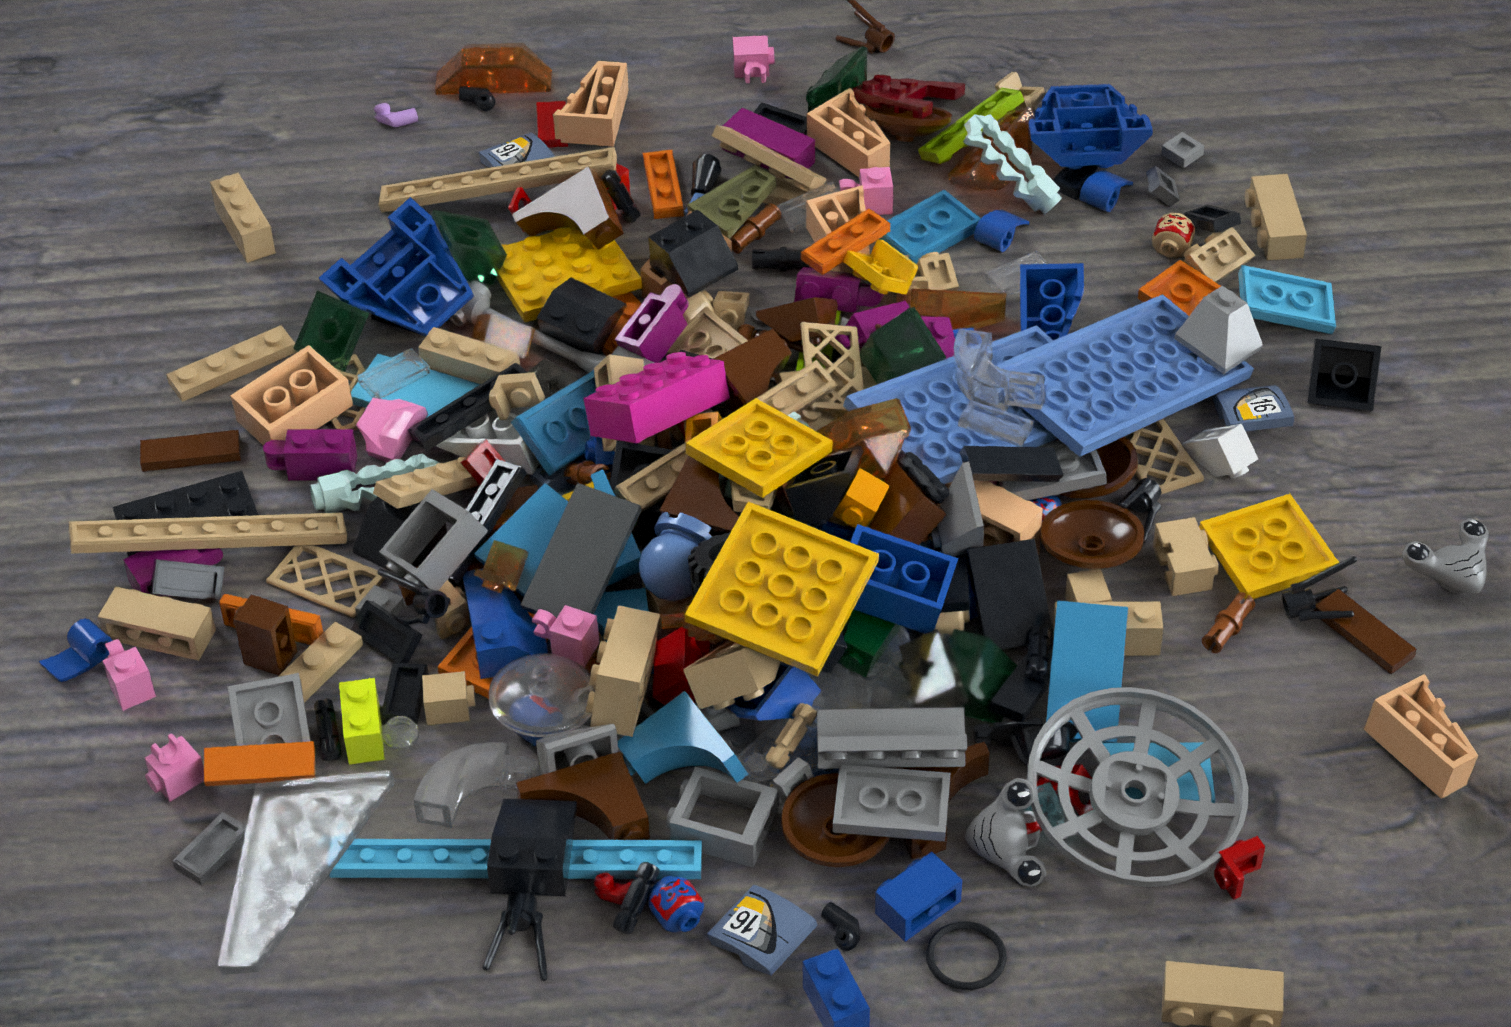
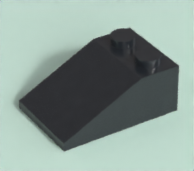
M503 799L492 833L487 863L491 894H511L516 891H525L537 896L566 897L577 801Z

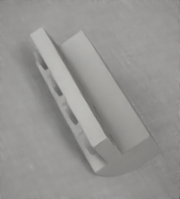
M964 708L817 710L818 769L839 768L840 764L884 768L965 767L967 734H965Z

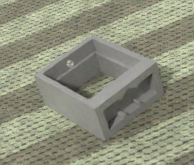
M431 489L379 552L389 561L386 567L395 575L404 577V579L417 585L425 586L427 589L439 590L488 530L469 511ZM447 521L453 524L418 568L412 566L411 563Z
M695 766L690 779H684L681 785L677 807H671L668 812L666 828L670 829V840H702L703 854L754 868L779 812L778 789L743 779L736 783L728 775ZM699 795L753 809L743 834L688 820Z

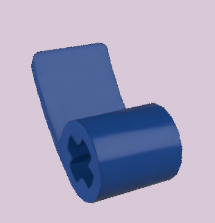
M1108 171L1096 172L1084 182L1080 192V201L1110 212L1117 203L1121 187L1125 185L1133 186V182Z
M994 210L979 220L975 228L974 239L1004 252L1013 240L1016 226L1029 225V221L1004 210Z
M80 619L68 631L67 640L70 648L39 662L59 682H64L83 674L103 661L109 655L105 644L113 640L90 619Z

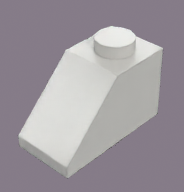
M1242 424L1204 430L1182 443L1187 453L1215 477L1229 475L1231 479L1239 477L1249 471L1248 465L1258 460Z

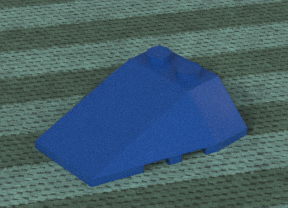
M1110 84L1051 86L1042 100V107L1036 109L1035 118L1030 119L1028 122L1031 140L1061 167L1066 166L1069 169H1080L1083 166L1091 165L1109 168L1116 164H1122L1153 135L1149 117L1146 114L1140 116L1134 104L1128 106L1125 103V97Z
M410 197L388 216L391 226L389 232L351 265L343 258H340L319 277V280L340 300L426 337L433 327H441L470 301L474 294L450 253L434 219Z

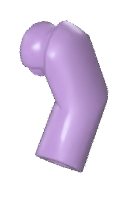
M387 103L378 104L374 107L375 119L379 123L395 128L418 122L415 108L400 112H390V106Z

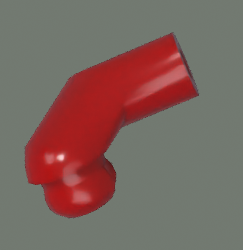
M601 873L594 879L596 887L594 892L599 899L622 905L632 881L624 885L614 882L613 876L609 873Z

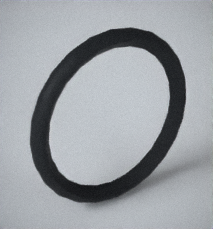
M971 921L954 922L940 928L933 934L926 949V961L935 978L949 987L960 990L980 989L993 983L1003 972L1007 960L1005 946L997 933L987 926ZM958 929L977 930L987 935L996 945L999 954L998 964L994 971L982 980L975 982L955 981L944 975L936 966L934 949L939 939L945 934Z

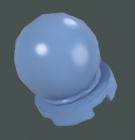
M664 512L660 515L654 527L655 534L658 537L653 538L642 551L639 569L646 589L659 599L674 602L693 595L688 556L691 555L690 551L694 547H697L700 542L708 540L712 536L709 534L711 527L697 518L684 513H679L677 518L669 517L668 512Z

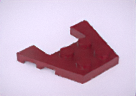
M874 75L871 80L863 81L861 85L852 90L854 98L860 104L876 108H882V105H887V108L894 107L895 113L912 111L914 118L923 119L932 114L933 102L921 100L922 98L929 96L956 100L965 95V83L923 81L910 78L891 79V76Z

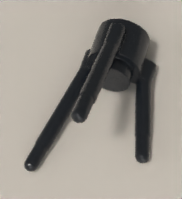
M1149 478L1141 479L1116 504L1123 509L1130 505L1136 512H1149L1144 525L1143 544L1146 543L1155 516L1161 509V505L1158 502L1162 494L1161 488L1154 480Z
M1352 556L1302 582L1291 584V590L1282 592V603L1288 619L1298 617L1300 622L1311 619L1352 618L1354 616L1353 611H1310L1316 608L1315 601L1325 599L1337 589L1346 593L1348 591L1346 586L1314 594L1311 589L1306 588L1357 562V557Z
M383 569L377 571L378 575L416 593L413 598V606L418 614L417 616L400 619L406 624H427L430 618H440L447 612L450 598L443 592L427 589L425 586L417 585Z
M516 891L509 895L506 910L501 913L500 923L486 955L483 970L487 971L490 969L507 926H509L508 933L510 935H514L516 931H526L530 926H533L540 979L542 981L548 979L541 926L543 914L536 911L537 898L531 893Z

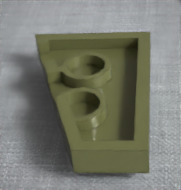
M755 164L687 205L688 213L698 209L717 224L721 233L730 239L776 188V177Z

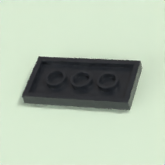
M242 471L113 507L116 520L258 515ZM140 551L127 552V556L129 557Z

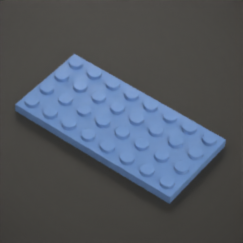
M1162 294L992 366L987 378L1063 442L1071 451L1081 457L1249 379L1254 368L1246 361H1243L1223 374L1175 340L1176 332L1189 315Z
M1036 325L846 396L843 407L898 460L903 458L906 452H912L921 459L923 465H926L938 477L940 483L945 485L954 480L963 463L960 451L964 446L1039 447L1058 439L987 378L990 367L1053 340Z

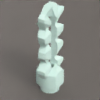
M991 114L987 116L973 115L964 124L968 134L963 142L966 145L983 149L980 159L983 163L987 165L996 163L999 165L996 172L999 180L1016 181L1013 195L1017 198H1022L1034 212L1040 210L1045 215L1062 199L1057 193L1060 188L1046 175L1045 170L1038 165L1032 166L1028 152L1022 148H1016L1013 138L1007 131L1000 130L997 120ZM982 128H983V132H984L987 136L992 137V138L994 139L993 143H994L1003 153H1007V154H1008L1009 160H1010L1019 170H1023V171L1026 173L1025 176L1029 179L1028 182H1026V181L1024 180V176H1023L1022 174L1017 173V172L1007 163L1006 157H1005L1003 154L998 153V152L991 146V141H990L989 139H985V138L982 136V131H980Z
M422 453L413 455L406 461L401 459L392 460L382 467L366 465L357 474L349 470H343L339 473L318 477V483L310 485L314 508L316 511L324 509L325 513L338 512L347 508L353 511L359 510L363 497L373 501L377 496L373 494L374 487H360L358 490L351 491L357 484L364 486L374 484L376 481L383 480L384 478H391L394 475H402L413 472L416 469L431 467L439 462L427 458Z

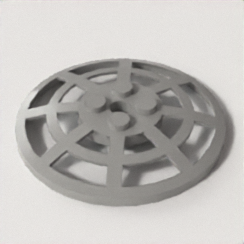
M1134 687L1108 688L1090 692L1073 699L1057 710L1043 725L1034 741L1027 764L1026 780H1029L1035 787V801L1031 804L1038 824L1047 838L1063 855L1079 867L1100 878L1119 884L1139 887L1168 886L1188 881L1205 873L1220 861L1219 851L1234 845L1244 825L1248 809V784L1245 769L1237 750L1226 734L1209 717L1194 706L1174 696L1154 690ZM1130 704L1141 706L1138 726L1118 725L1095 731L1085 715V712L1109 705ZM1156 709L1185 721L1200 732L1207 741L1192 752H1189L1186 747L1175 739L1153 730ZM1072 720L1082 739L1068 752L1062 762L1061 769L1040 761L1042 752L1051 737L1064 724ZM1116 738H1135L1133 751H1124L1110 755L1102 742ZM1150 742L1167 749L1180 760L1167 767L1162 761L1148 754ZM1088 749L1099 763L1092 779L1071 773L1076 761ZM1217 752L1224 761L1231 778L1234 804L1211 802L1209 782L1200 764ZM1190 772L1198 789L1199 801L1179 799L1180 793L1177 779ZM1037 775L1058 783L1059 803L1067 822L1052 827L1048 822L1039 803ZM1069 787L1089 793L1093 810L1077 817L1070 802ZM1129 787L1137 788L1143 793L1144 797L1132 799L1126 794L1125 789ZM1175 813L1197 816L1192 829L1181 840L1166 826ZM1209 817L1232 818L1230 828L1222 844L1205 861H1202L1189 849L1202 834ZM1103 822L1111 829L1120 832L1118 848L1101 841L1087 829ZM1153 833L1167 847L1152 852H1133L1135 836H1145ZM1078 834L1096 850L1116 858L1115 871L1084 858L1068 846L1063 839ZM1176 856L1189 868L1185 872L1167 876L1143 877L1130 875L1131 862H1156Z

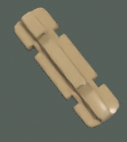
M800 703L793 712L792 716L794 719L790 718L774 742L777 746L775 748L772 746L765 756V761L770 766L781 770L789 761L790 756L788 754L794 753L808 731L806 726H811L817 717V712L810 705Z

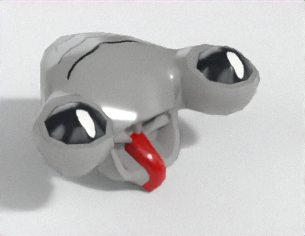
M1468 518L1459 524L1461 546L1452 544L1433 552L1426 544L1414 541L1406 544L1402 557L1404 563L1412 570L1435 579L1441 587L1451 593H1480L1487 576L1485 547L1489 532L1483 523L1476 519Z
M1015 778L1007 782L997 799L972 820L966 829L964 838L969 847L978 855L1004 868L1020 885L1034 887L1043 883L1047 874L1043 861L1033 855H1026L1028 849L1038 844L1040 832L1042 831L1034 813L1029 810H1023L1027 809L1035 801V787L1029 780Z

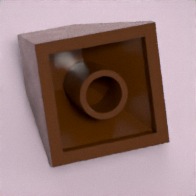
M813 297L755 312L758 319L791 342H802L800 323L835 325L838 304L837 299ZM809 332L810 343L814 346L819 345L823 337L817 332Z

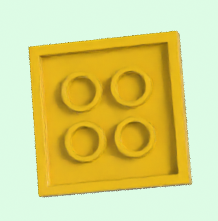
M755 398L686 442V454L763 498L831 453L833 440Z
M1291 494L1201 521L1199 524L1200 530H1205L1207 534L1208 546L1239 592L1246 593L1245 600L1249 595L1256 599L1290 588L1291 584L1302 582L1339 563Z

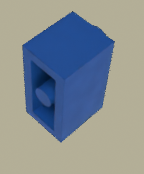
M931 852L921 860L916 859L912 861L904 872L894 879H887L878 887L877 891H875V914L906 942L961 902L962 879Z
M838 948L802 961L803 989L823 1027H870V1008Z

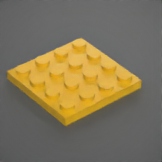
M558 228L547 234L530 236L519 242L498 245L494 249L484 251L487 264L524 323L536 320L551 292L571 277L611 297L643 288L640 275L615 240L598 250L583 235L582 231L574 228Z
M748 501L685 613V622L818 677L879 562V554Z

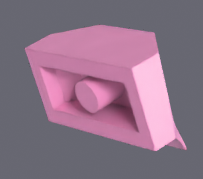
M372 398L356 424L366 442L368 455L384 462L401 459L413 440L408 429L424 420L428 412L425 407L405 400Z

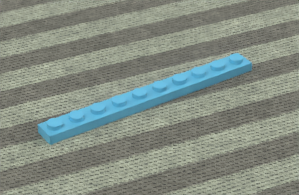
M332 839L328 872L330 878H488L487 863L491 839ZM573 840L568 879H595L601 873H609L614 879H637L635 874L639 865L643 862H649L660 869L657 879L667 876L701 879L702 840Z

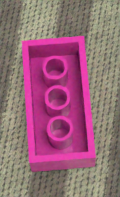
M676 352L667 355V360L661 363L645 365L643 371L637 374L621 376L619 378L620 381L613 385L608 384L597 387L595 393L583 398L590 435L638 443L729 399L724 362L709 359L707 355L690 357L686 356L684 352Z

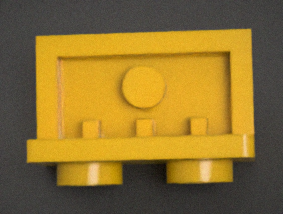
M880 239L876 241L870 255L848 250L843 260L845 264L853 269V275L871 283L870 287L873 290L885 295L889 291L906 295L918 270L917 264Z

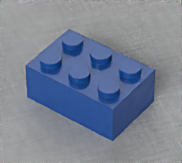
M857 524L851 543L878 553L879 562L858 599L854 610L932 636L958 558Z

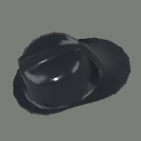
M1008 722L994 727L990 735L998 744L1014 747L1019 759L1027 765L1034 741L1045 723ZM1067 722L1051 737L1042 752L1040 761L1052 766H1062V762L1070 751V740L1078 733L1073 723Z

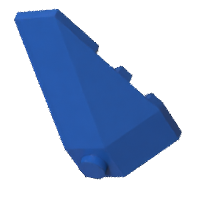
M1084 263L1020 264L1021 331L1037 325L1053 341L1068 335L1084 294Z
M488 568L466 571L463 576L481 679L551 667L546 640L534 634L537 625L532 622V617L527 610L522 609L521 602L511 587Z
M781 662L775 680L763 687L764 694L748 701H744L743 696L734 698L735 703L727 708L739 718L758 721L794 718L792 714L800 703H804L812 707L813 701L821 692V689L805 671Z

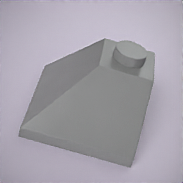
M1224 286L1219 287L1201 300L1174 337L1175 340L1223 374L1261 350L1263 346L1248 303Z
M965 462L961 464L949 487V496L940 504L946 516L930 532L933 547H940L941 553L950 556L966 554L965 551L968 549L983 547V520L970 463Z
M607 724L573 729L536 740L538 762L543 774L618 752L615 725Z

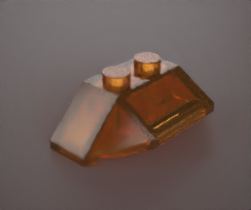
M524 43L466 44L437 71L435 94H459L460 86L487 88L492 94L551 92L552 69Z
M1031 107L1008 111L998 123L1000 130L1007 131L1013 138L1016 148L1024 149L1030 156L1032 154L1033 141L1030 138L1028 122L1030 119H1033V110ZM984 134L983 137L991 141V146L998 153L1003 154L1006 157L1007 163L1016 172L1019 171V169L1009 160L1008 154L1003 153L993 143L994 139ZM975 146L965 154L947 175L951 183L979 191L988 189L1000 190L1006 187L1010 181L999 180L996 176L999 165L996 163L988 165L980 160L983 149Z
M895 398L850 410L816 432L833 440L832 452L829 454L861 445L863 453L851 480L859 468L880 480L890 474L901 451L904 439L908 437L911 431V427L900 399Z

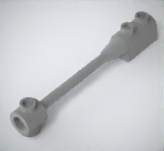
M475 280L469 284L474 297L450 318V321L459 327H462L466 321L473 325H478L485 319L577 363L587 373L593 371L607 357L577 350L491 309L490 291L485 285ZM620 346L611 354L643 359L644 366L654 363Z

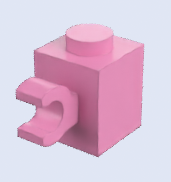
M767 36L733 37L735 78H744L746 83H750L751 77H760L761 83L766 82V77L769 76V65L775 64L774 47H768Z
M890 167L860 169L859 184L852 179L839 180L840 191L863 185L866 210L869 208L878 215L893 214V183Z
M565 605L557 618L546 610L538 609L532 619V622L538 624L534 634L541 638L550 639L552 658L584 668L599 645L597 615Z
M119 639L106 643L105 647L110 655H108L109 658L103 660L110 688L122 710L124 711L156 697L149 670L137 648L133 647L124 651Z
M172 733L168 735L169 743L159 748L154 743L151 746L152 754L145 757L148 768L145 778L149 786L155 793L161 791L170 802L204 781V767L201 756L183 736L176 738Z

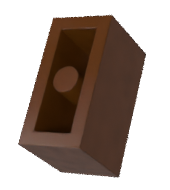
M251 594L244 605L236 610L233 618L243 663L279 676L297 653L288 606Z

